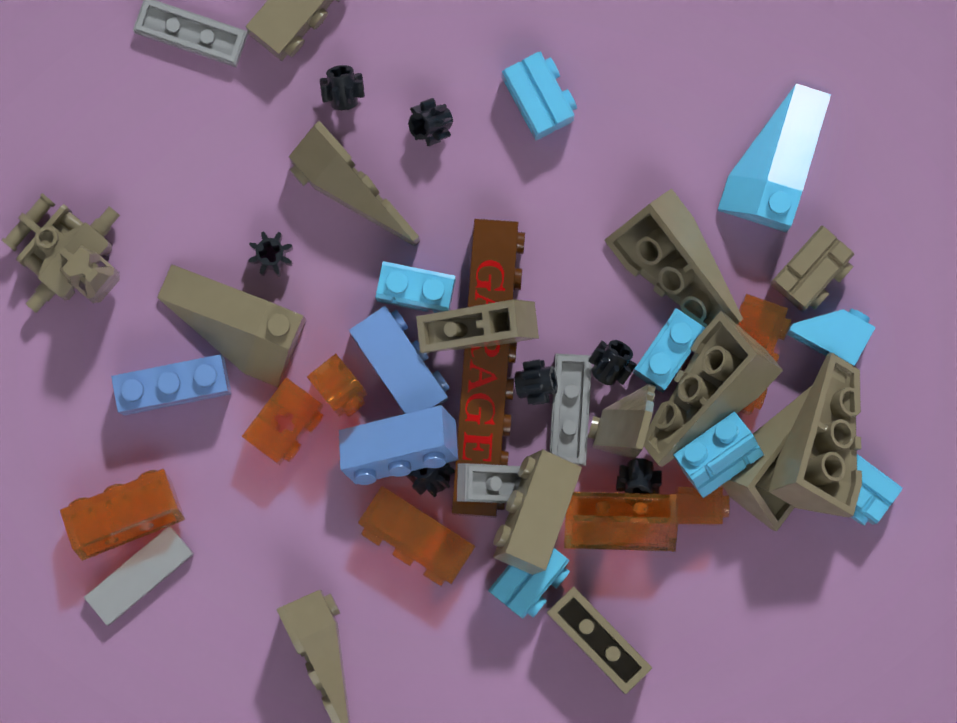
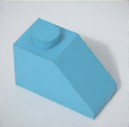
M851 308L849 312L842 309L793 323L788 328L786 335L824 356L833 353L855 366L876 327L868 323L870 318L867 315Z

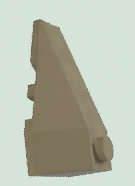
M318 121L288 156L294 165L289 169L293 176L303 186L309 182L318 192L411 245L416 246L420 242L418 234L386 198L382 199L380 197V192L372 180L362 171L358 172L354 168L356 165L351 160L352 157L326 127Z
M672 188L648 204L604 240L630 273L635 277L639 274L655 286L653 291L661 297L667 295L681 306L683 313L705 328L720 311L725 313L736 324L743 320L694 217Z
M171 264L157 296L161 302L244 374L277 388L279 387L307 321L303 315Z
M722 311L696 338L690 349L695 353L685 371L679 370L674 381L678 384L669 401L661 403L649 425L644 447L661 467L675 458L673 454L733 412L738 413L759 398L783 371L763 346Z
M833 353L827 354L780 452L768 492L798 509L849 518L854 516L862 486V471L857 470V450L861 449V437L856 436V416L861 412L860 370Z
M647 384L603 409L600 418L593 416L588 433V438L594 439L592 448L632 459L636 458L643 450L653 414L656 385Z
M811 387L753 433L764 456L754 463L748 464L747 468L722 485L731 499L774 531H778L795 507L768 492L777 459Z

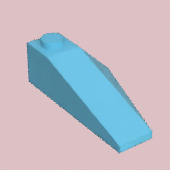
M799 84L793 87L728 175L718 211L786 233L792 226L831 94Z

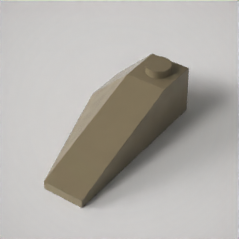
M317 590L276 610L297 653L301 657L304 656L307 662L305 666L308 675L316 689L321 691L323 696L321 697L332 723H350L339 628L335 618L336 615L340 614V611L331 593L325 596L322 590Z

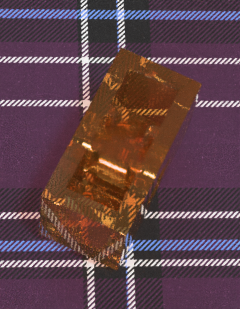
M336 353L307 376L338 417L344 413L350 417L365 405L363 398L367 395L366 390Z
M286 377L241 437L279 465H281L284 459L290 462L302 447V444L298 441L305 431L308 430L312 433L322 421L324 415L320 411L324 406ZM292 414L291 422L295 425L292 431L284 429L281 433L278 432L281 427L277 422L281 416L287 419Z

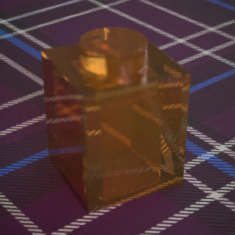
M677 487L675 489L676 525L720 526L723 524V518H729L730 500L729 495H723V487H718L704 498H702L695 487Z

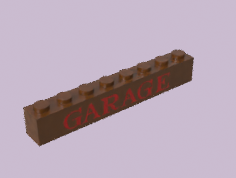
M474 219L468 307L513 300V290H521L522 268H515L516 254H524L525 232H518L519 222ZM517 342L464 349L457 439L458 460L455 466L452 515L496 518L497 510L505 509V503L457 501L458 464L508 466L509 451L501 450L502 437H510L511 415L504 414L505 399L513 400L514 378L507 377L508 363L516 362Z

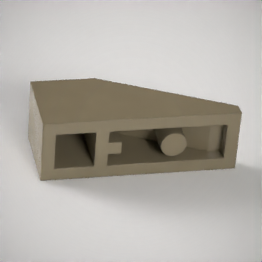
M513 299L416 316L420 353L502 345L539 339L536 307L533 301Z

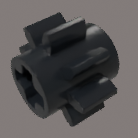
M334 66L327 70V78H320L322 102L330 101L331 107L335 110L352 109L357 106L358 98L365 97L362 73L354 74L351 66Z
M430 98L410 108L412 115L409 118L408 126L415 140L425 139L427 146H432L451 136L449 129L452 126L453 117L446 104L436 105L434 98Z
M263 231L261 232L262 241L259 244L251 242L249 244L256 251V256L251 257L249 262L252 265L261 263V276H264L268 270H274L275 274L280 277L281 271L279 268L284 264L288 266L293 264L286 257V253L293 250L292 244L281 245L282 234L280 232L275 235V238H268ZM272 246L275 251L280 250V252L275 254L276 261L270 262L268 258H262L267 254L266 248Z
M611 340L608 345L601 341L588 359V362L594 365L592 368L593 376L605 385H614L616 381L623 385L637 366L635 362L631 361L633 357L631 348L619 340Z
M540 359L523 362L524 370L516 371L514 376L518 397L520 399L527 398L528 405L550 403L548 394H555L558 390L557 375L554 367H545L544 360L540 361Z
M634 458L626 466H619L616 490L620 492L625 491L626 500L634 504H644L649 502L652 496H659V489L662 486V471H654L653 462L644 458Z
M446 463L440 468H423L411 471L406 476L413 483L412 488L418 494L422 495L427 489L433 497H436L437 493L450 488V475L455 473V470L449 463Z

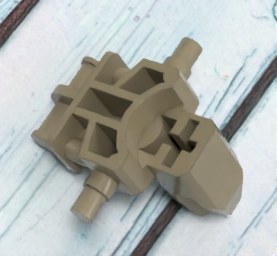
M41 193L38 201L26 214L21 213L18 217L19 223L6 238L3 237L1 240L13 251H16V247L31 230L36 233L35 237L16 258L21 265L27 266L41 281L35 289L36 292L25 304L37 313L46 301L49 302L55 294L63 300H70L75 294L74 288L92 303L101 302L120 280L119 272L102 258V256L106 257L112 251V245L104 237L111 230L110 227L120 215L109 206L99 218H96L89 225L86 222L80 221L63 204L49 221L40 228L37 223L51 207L56 205Z

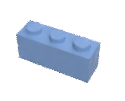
M384 306L349 330L351 336L404 414L442 405L448 401L445 391L450 389V387L438 370L434 373L430 372L424 361L429 359L427 353H420L418 340L413 343L409 341L403 332L409 327L399 312L395 310L390 313L388 308Z
M221 354L111 376L117 410L123 416L232 394L226 361Z
M442 405L339 430L340 469L355 484L369 485L376 482L377 479L389 476L402 477L410 474L411 471L423 468L435 469L443 467L448 462L458 460L456 420Z

